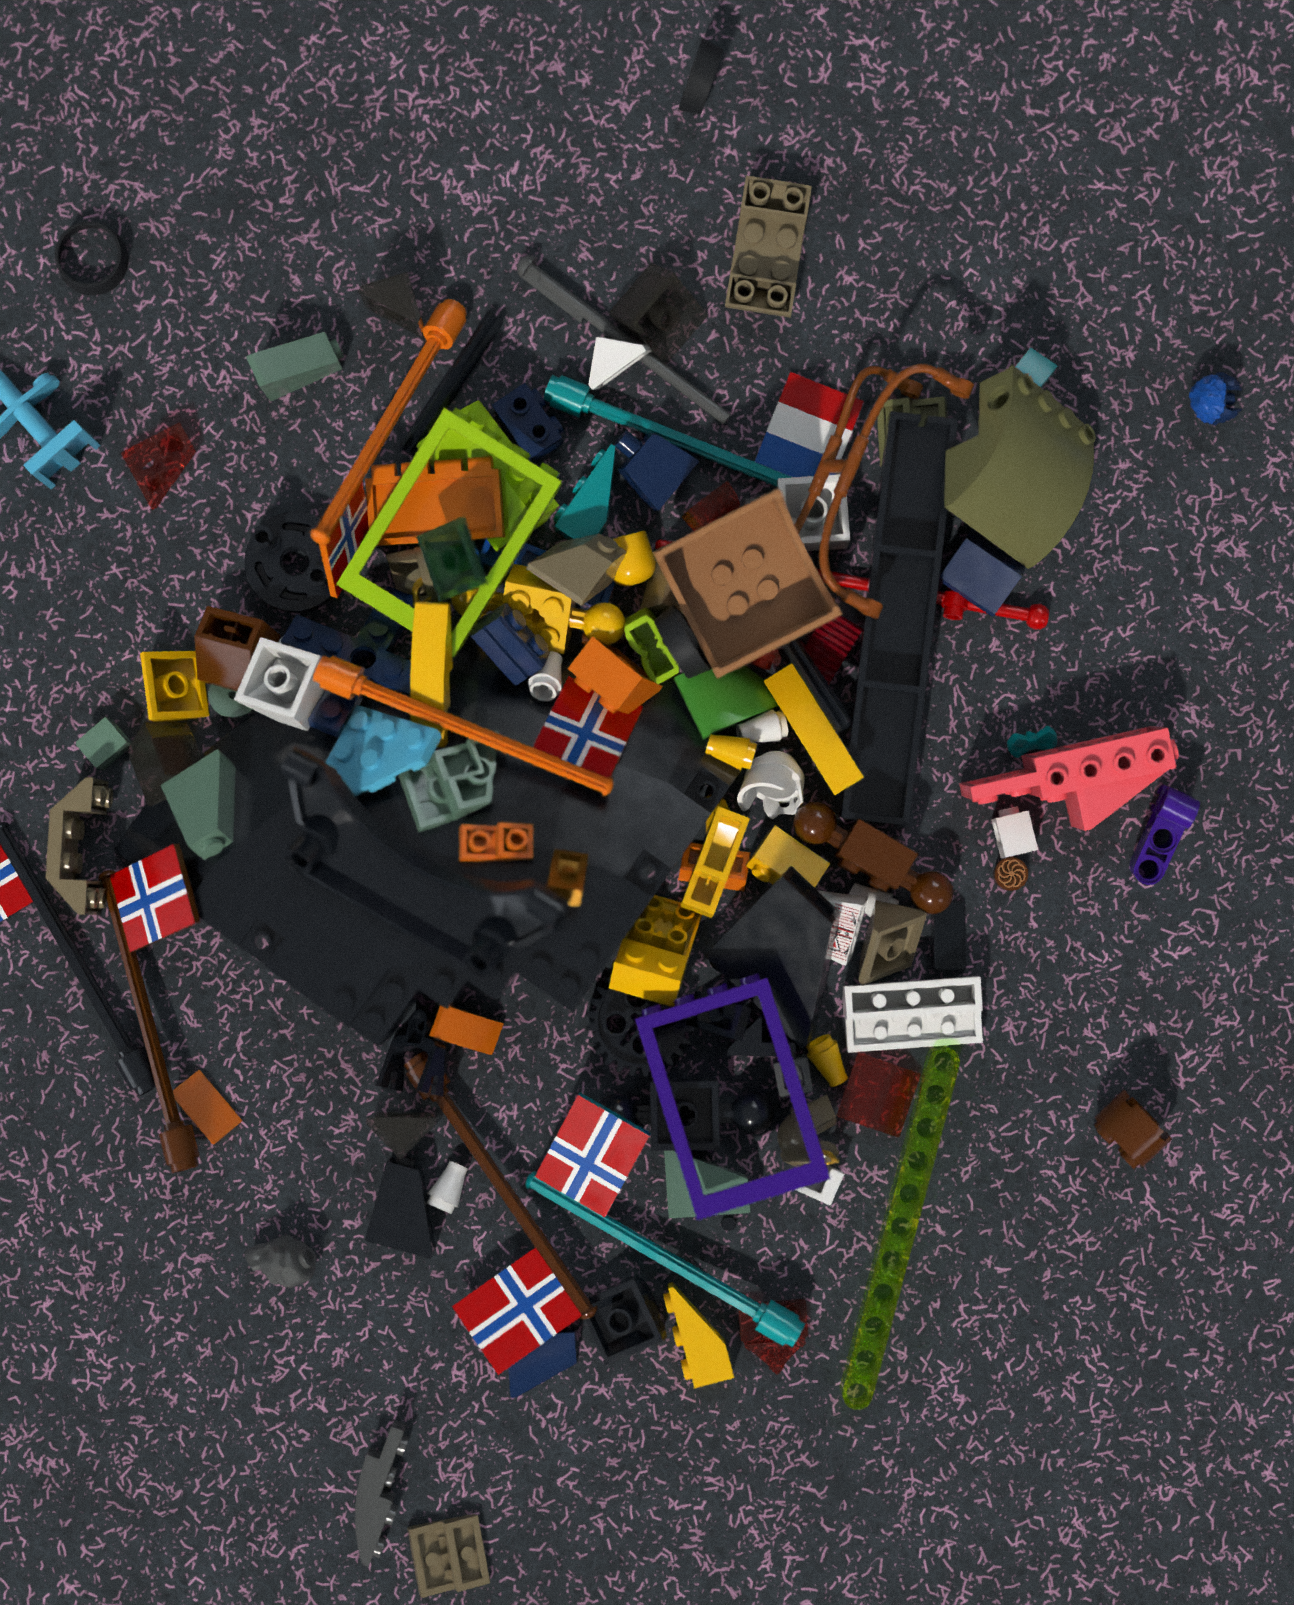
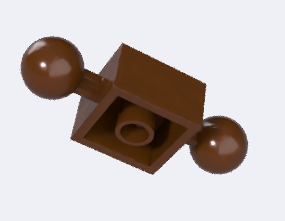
M821 802L806 803L796 812L793 825L797 836L807 844L819 845L828 842L838 848L833 856L839 859L837 866L852 875L861 872L868 877L866 880L868 885L882 892H887L888 889L896 890L899 886L910 891L913 905L927 914L941 913L951 904L953 886L950 880L942 873L936 871H927L919 874L912 870L910 867L918 853L861 819L854 821L847 831L837 825L836 816L832 809Z

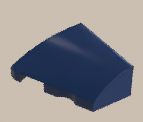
M575 1328L561 1330L508 1368L511 1398H517L577 1363Z

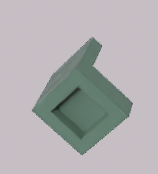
M104 717L76 741L77 747L95 768L105 770L134 745L114 720L108 717Z

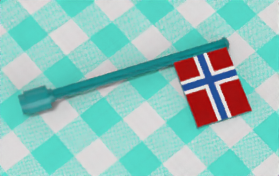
M579 1093L539 1170L530 1173L526 1178V1189L531 1188L753 1317L752 1320L757 1323L754 1330L782 1346L787 1344L793 1347L805 1326V1323L799 1320V1315L773 1300H770L767 1305L763 1302L759 1304L607 1215L651 1133L586 1095Z

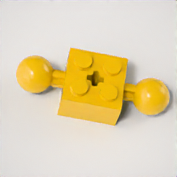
M513 564L505 581L504 593L496 592L481 615L482 617L489 611H494L502 604L507 603L512 610L517 609L523 614L526 619V626L534 635L538 634L545 639L548 651L564 654L572 634V628L582 629L589 640L593 636L607 645L617 642L625 631V617L617 606L601 602L591 606L588 610L575 608V601L526 569L527 566ZM466 576L458 580L451 592V602L454 609L461 616H463L485 579L482 577Z

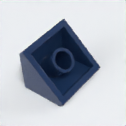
M971 529L939 576V581L993 617L1022 577L1026 567Z

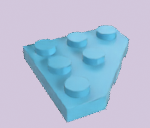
M356 705L326 763L338 771L354 796L367 790L372 793L396 781L395 776L409 769L416 771L427 766L442 735L437 729Z

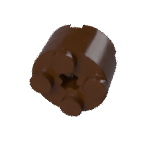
M1125 1089L1094 1117L1097 1120L1093 1124L1096 1127L1095 1130L1109 1144L1114 1140L1120 1146L1118 1151L1121 1157L1133 1169L1138 1165L1144 1167L1172 1140V1137L1158 1126L1159 1123L1133 1097L1130 1098Z

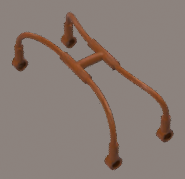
M916 364L897 373L892 369L887 370L879 366H869L858 373L848 392L835 433L830 436L808 489V498L794 524L799 534L817 496L821 495L829 474L841 473L833 491L835 496L822 532L819 554L821 572L827 585L841 597L842 601L859 609V612L875 619L879 618L883 608L881 603L865 598L850 589L842 588L833 578L828 562L831 531L841 501L849 491L869 443L867 438L887 399L896 388L901 390V394L918 400L924 386L917 381L907 379V377L916 373H928L933 375L934 380L951 389L950 392L953 395L969 399L974 384L966 379L956 377L942 367L936 368L928 364ZM871 374L882 376L888 385L875 402L860 435L856 436L847 460L836 459L843 442L841 439L862 382Z

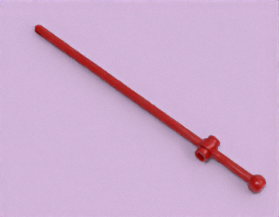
M658 540L655 543V549L666 546L673 541ZM816 568L823 583L827 584L824 580L821 569ZM831 571L833 578L841 587L867 591L868 578ZM949 587L945 592H937L936 604L944 608V618L962 620L963 613L967 610L987 614ZM1002 604L995 616L1026 621L1030 628L1039 630L1047 626L1049 609L1042 604H1033L1029 608Z

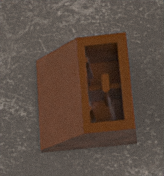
M207 606L194 636L197 679L204 683L238 691L260 637L278 643L281 635L261 619Z

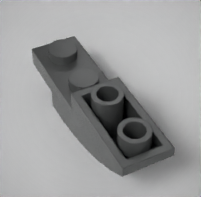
M394 1420L383 1450L379 1451L371 1447L369 1448L360 1473L355 1505V1530L362 1565L369 1567L373 1556L380 1558L387 1539L382 1537L381 1533L385 1524L392 1525L399 1507L393 1504L396 1493L384 1489V1486L391 1489L398 1468L392 1466L396 1454L403 1456L410 1436L404 1434L407 1424Z

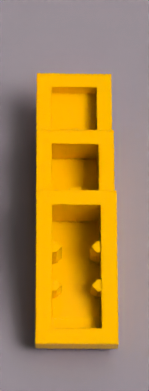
M417 601L414 608L410 698L447 712V709L450 707L449 673L453 669L450 603ZM410 714L411 722L437 729L442 735L437 747L446 746L448 743V731L446 728Z
M792 663L764 680L770 693L834 795L864 778Z

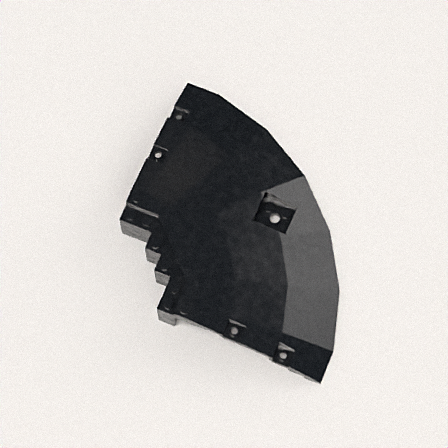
M480 646L461 648L457 656L452 657L453 669L449 673L450 707L447 709V713L493 732L498 731L499 734L533 747L559 694L551 701H540L530 693L528 681L531 676H528L527 679L515 686ZM560 654L563 659L561 664V690L568 676L576 678V675L568 668L579 654ZM373 664L364 665V666H360V667H363L364 669H368V668H370L371 666H373ZM665 680L660 683L663 686L662 689L641 704L643 706L642 712L611 776L614 781L613 789L606 796H602L603 793L500 750L496 751V768L493 775L491 803L466 816L432 829L418 832L398 775L395 776L396 781L372 793L367 790L355 796L363 807L387 831L409 848L445 868L474 878L501 882L532 879L547 887L554 848L589 854L580 905L578 907L568 906L560 925L554 932L521 949L509 945L506 954L487 977L474 975L467 968L309 877L295 872L286 863L284 854L300 836L302 826L296 823L288 777L281 773L282 764L294 747H299L326 762L338 740L337 737L311 726L308 731L278 722L258 712L243 720L185 768L187 769L217 749L236 768L233 842L224 847L218 854L204 860L188 847L162 787L152 795L114 850L134 864L173 844H180L188 877L192 881L191 888L199 918L235 945L262 962L267 969L345 1026H350L375 1045L380 1046L389 1042L422 993L448 1009L456 1005L471 983L492 999L497 1000L503 996L517 974L573 1012L741 771L705 753L710 737L702 739L676 683ZM364 696L359 705L410 721L409 713L368 696ZM729 727L714 735L737 737L736 727ZM447 729L448 743L445 747H441V749L464 744L467 742L468 737ZM754 742L757 743V749L761 742ZM703 785L712 787L713 794L710 797L706 798L700 794V788ZM499 822L533 824L532 860L503 862L459 861V827L461 824L496 826ZM645 867L654 869L655 876L653 879L645 880L642 878L641 872ZM261 935L266 936L268 939V945L263 949L259 948L256 942L257 938Z

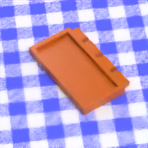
M493 457L468 458V471H464L462 458L435 460V473L432 474L430 463L428 462L376 547L504 538L501 470L494 469ZM411 462L401 463L402 476ZM396 463L372 465V478L365 479L369 530L402 476H398Z

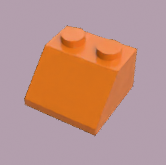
M593 636L568 668L576 675L573 681L588 693L594 690L601 696L598 702L612 713L618 710L629 714L657 694L663 687L661 684L651 680L641 667L613 645H607Z

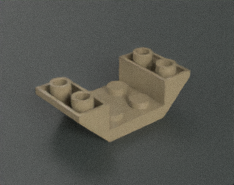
M746 175L725 302L726 308L791 318L812 186Z
M86 777L52 807L49 816L46 879L74 911L81 915H101V908H105L107 905L106 888H102V881L76 880V873L80 874L83 866L82 854L78 853V840H83L85 825L84 821L80 820V814L107 815V808H111L113 804V789L108 788V781Z

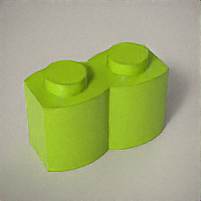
M645 607L625 618V635L632 649L641 655L642 665L648 677L655 683L660 684L678 674L679 666L673 659L654 623V620L657 618L656 615Z

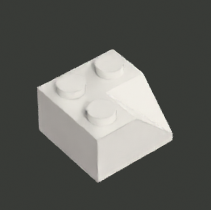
M260 637L234 700L278 722L308 731L310 728L308 718L325 689L320 688L319 683L313 681L315 669L322 657Z

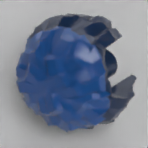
M1224 372L1209 374L1200 379V381H1197L1191 387V392L1189 393L1190 406L1194 410L1196 417L1201 419L1203 423L1215 426L1235 418L1242 409L1226 408V406H1232L1235 403L1234 393L1227 392V390H1242L1239 381Z

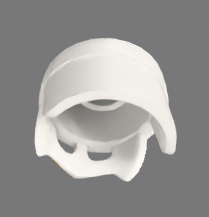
M769 751L754 758L750 770L746 769L744 781L737 796L739 807L742 811L748 810L755 797L763 800L764 811L771 819L776 818L780 814H796L803 803L804 773L796 760L785 752ZM782 803H789L787 807L780 806Z

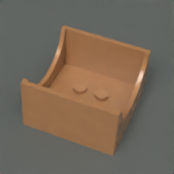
M780 489L773 490L653 552L717 678L842 615L797 532Z

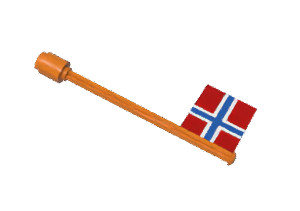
M446 299L443 303H439L423 328V335L426 339L425 345L316 529L311 530L312 539L320 546L330 596L338 598L343 589L336 585L369 531L363 479L439 349L451 348L464 327L467 312L464 306L456 300Z
M322 656L313 676V681L319 683L320 688L349 700H352L355 695L361 696L363 694L603 793L602 796L608 795L613 789L612 773L643 709V706L640 705L629 714L618 710L612 713L598 702L601 698L600 695L594 690L588 693L573 681L575 678L568 676L533 747H530L368 680V677L364 676L363 667L336 656L331 658Z

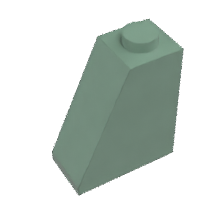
M322 332L250 354L246 358L259 387L271 402L341 370L342 366L339 359L344 358V355L337 340L330 341L326 333Z
M218 749L161 785L188 847L204 860L218 854L224 847L233 842L236 768Z
M664 1151L669 1218L696 1217L676 1151ZM692 1155L704 1195L748 1182V1177L745 1174ZM750 1204L716 1215L750 1213Z

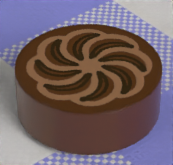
M1004 858L994 867V881L1004 890H1018L1024 886L1028 879V869L1025 863L1018 858Z

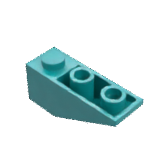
M611 444L607 451L601 449L592 461L591 466L594 469L589 477L582 476L572 491L575 497L569 506L564 503L554 516L553 520L557 522L554 526L555 531L568 540L599 533L602 535L607 527L616 447Z

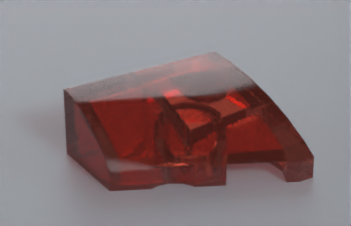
M178 422L121 452V455L137 481L150 508L153 510L159 506L164 496L196 453V450L183 426ZM154 459V463L149 469H142Z

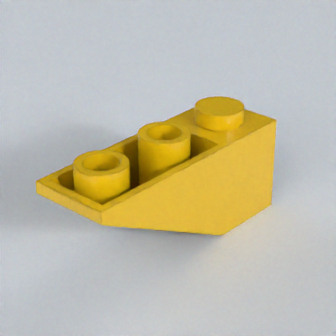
M673 1282L668 1283L669 1292L664 1293L663 1296L668 1314L675 1313L678 1324L672 1327L676 1346L684 1347L686 1359L680 1361L685 1380L692 1379L694 1388L734 1378L724 1338Z

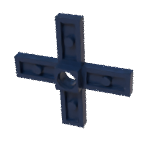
M389 586L386 587L385 591L415 608L412 605V595ZM375 608L356 638L296 615L281 639V643L321 657L331 658L336 656L355 665L361 660L375 661L373 666L364 669V676L368 677V680L410 697L411 660L391 653L405 627ZM325 690L308 718L309 726L339 738L356 705H360L365 695H355L352 700Z

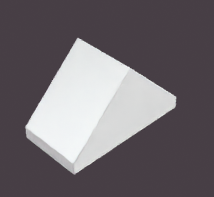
M596 337L588 385L592 390L600 389L652 351L651 348L644 344Z

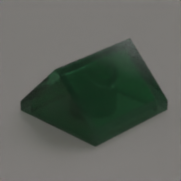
M465 517L457 518L416 536L439 602L490 585L470 525Z

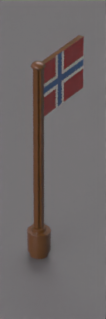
M173 844L117 872L114 870L103 871L99 875L98 880H102L103 888H106L105 896L166 1123L163 1126L165 1132L158 1134L166 1166L171 1167L172 1173H177L199 1166L197 1158L200 1157L192 1125L185 1126L184 1120H180L136 954V951L200 923L180 844Z
M426 1051L416 1055L403 1065L407 1070L405 1075L415 1089L418 1086L428 1059ZM444 1071L443 1097L430 1094L431 1086L429 1093L417 1091L423 1101L430 1098L432 1102H437L535 1246L531 1251L452 1306L499 1375L578 1318L585 1320L593 1317L597 1312V1305H592L449 1096L447 1085L452 1081Z

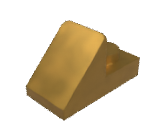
M554 848L547 888L570 900L569 906L578 907L581 902L589 854Z

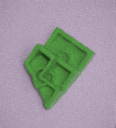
M746 665L719 678L715 676L712 669L689 679L684 673L674 677V681L703 740L710 737V734L719 733L729 727L734 728L737 724L744 723L771 709L774 711L780 709L764 683V679Z

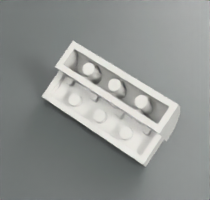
M980 976L843 986V1016L845 1018L848 1053L983 1043L981 1020L983 1007Z

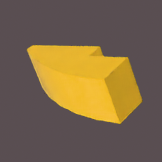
M718 806L680 907L709 918L713 917L750 818Z

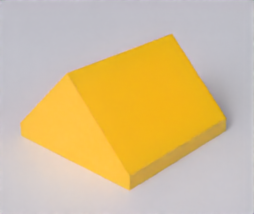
M195 651L140 653L149 720L160 724L209 717L206 686L204 682L197 679Z

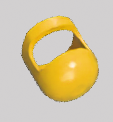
M646 531L613 539L619 547L627 551L613 580L619 586H633L646 581L654 574L656 561Z

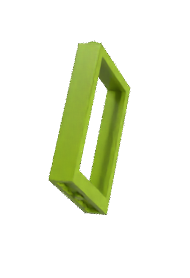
M444 408L336 585L413 632L414 608L361 576L360 572L446 432L451 428L542 485L541 490L454 631L451 632L452 657H456L559 491L562 481L557 479L560 473L549 465L542 462L541 466L538 467L528 461L531 455L522 448L513 444L511 449L501 444L499 442L501 436L490 428L484 426L482 430H479L471 425L470 422L473 418L463 411L454 408L450 412Z

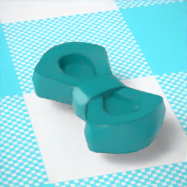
M1045 726L1036 734L1031 731L1026 732L1025 735L1013 733L1007 741V748L1012 756L1018 758L1030 750H1047L1056 747L1058 736L1050 726Z

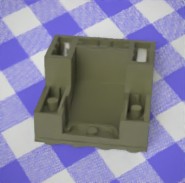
M1014 365L1010 366L1008 369L980 382L979 435L946 450L944 507L1027 569L1035 566L1061 541L1083 506L1090 487L1094 466V442L1096 436L1093 428L1079 420L1070 408L1064 407L1056 401L1051 392L1048 390L1044 391L1039 387L1029 374L1022 373Z

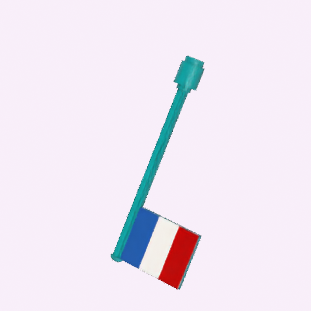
M790 372L755 462L595 399V395L590 394V386L563 375L560 378L554 375L551 376L543 399L550 403V407L580 418L582 412L586 414L591 412L643 434L655 433L678 448L777 487V480L779 478L815 475L830 436L835 433L848 394ZM858 398L854 400L841 438L843 442L836 459H841L864 403L863 400Z

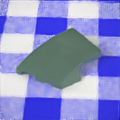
M468 738L464 744L434 751L427 766L416 771L409 769L398 775L418 832L454 821L491 803L497 749Z

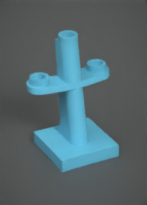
M0 370V400L8 408L0 416V438L18 420L42 447L23 465L35 478L52 489L56 486L50 479L54 473L62 466L70 472L73 471L80 464L75 455L87 444H90L95 450L101 445L75 420L68 424L61 432L57 433L34 407V405L49 396L59 386L60 381L55 375H49V373L41 374L33 382V388L23 395Z

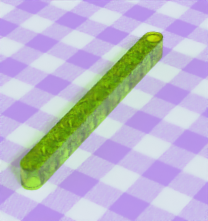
M946 1046L933 1047L929 1050L925 1059L841 1378V1396L844 1403L853 1410L866 1408L871 1403L956 1082L960 1059L953 1049ZM941 1052H947L951 1058V1063L945 1070H938L934 1064L935 1057ZM932 1085H939L942 1090L941 1099L938 1102L929 1103L926 1099L927 1089ZM930 1118L934 1124L932 1132L925 1136L919 1135L917 1131L918 1122L921 1119ZM915 1151H922L925 1155V1162L919 1168H911L908 1163L910 1154ZM907 1184L915 1185V1197L909 1201L901 1200V1188ZM898 1217L906 1218L908 1221L907 1229L900 1234L893 1233L891 1231L893 1220ZM895 1250L899 1253L897 1264L891 1267L883 1265V1255L887 1251ZM882 1283L890 1285L891 1292L887 1298L877 1299L873 1296L877 1285ZM871 1317L882 1319V1326L876 1332L865 1330V1323ZM863 1350L873 1352V1359L867 1365H860L856 1362L858 1353ZM853 1384H861L865 1387V1391L861 1397L851 1398L847 1395L849 1387Z

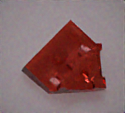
M805 1299L775 1301L799 1315V1320L805 1323L793 1347L787 1344L782 1346L754 1330L757 1323L752 1320L753 1317L738 1309L740 1339L744 1343L745 1348L769 1366V1369L777 1375L784 1369L785 1363L794 1353L806 1344L805 1338L808 1336Z

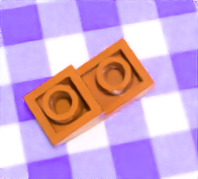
M499 822L496 826L461 824L459 827V861L503 862L533 859V824Z
M440 1005L430 1036L493 1055L504 1023L470 1013L460 1008L451 1007L446 1009Z

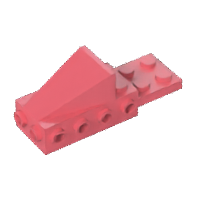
M1149 726L1021 755L1024 769L962 782L959 785L961 795L971 799L972 802H978V804L998 801L997 795L1003 793L1005 795L1011 794V797L1030 794L1040 797L1041 801L1047 800V803L1065 800L1071 826L1087 831L1097 826L1165 772L1176 768L1175 760L1179 758V753L1175 740L1170 739L1168 728Z

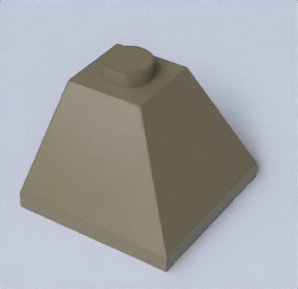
M599 533L559 542L528 563L526 569L582 606L612 584L627 551L619 547L612 538Z

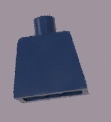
M626 430L614 444L627 457L618 468L619 472L651 510H660L699 462L693 456L655 433H647L639 441Z

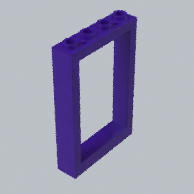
M759 974L739 979L741 986L728 990L726 984L707 989L708 996L695 1000L693 994L675 999V1007L662 1010L660 1004L641 1010L643 1017L635 1019L697 1220L831 1179L768 978L760 979ZM758 995L811 1162L704 1195L653 1028Z

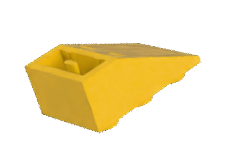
M654 895L621 942L614 962L609 988L674 1007V1000L677 999L702 915L680 907L681 902Z

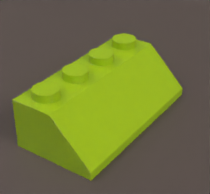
M479 400L461 409V411L473 418L470 422L471 425L479 430H482L484 426L490 428L501 436L499 442L511 449L513 444ZM449 428L429 460L433 469L435 460L462 458L464 471H468V458L492 456L494 469L501 470L505 537L487 539L495 551L498 552L507 545L541 490L542 485ZM425 438L422 439V440L417 444L416 447H417L418 449L421 447V445H422V443L424 442ZM555 499L552 500L535 529L542 526L559 507Z

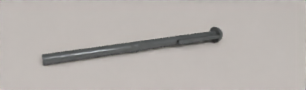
M526 255L519 260L517 264L518 275L580 323L583 322V319H586L611 339L638 343L536 265L537 257ZM651 352L639 360L724 425L731 416L728 411Z

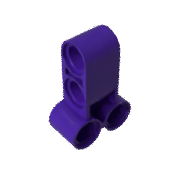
M1164 784L1157 791V794H1159L1158 800L1155 805H1151L1150 811L1152 814L1129 865L1133 876L1139 882L1146 885L1156 884L1162 879L1185 828H1190L1200 807V801ZM1159 829H1167L1169 832V838L1163 845H1155L1153 843V835ZM1145 860H1153L1155 863L1154 871L1146 876L1140 875V864Z

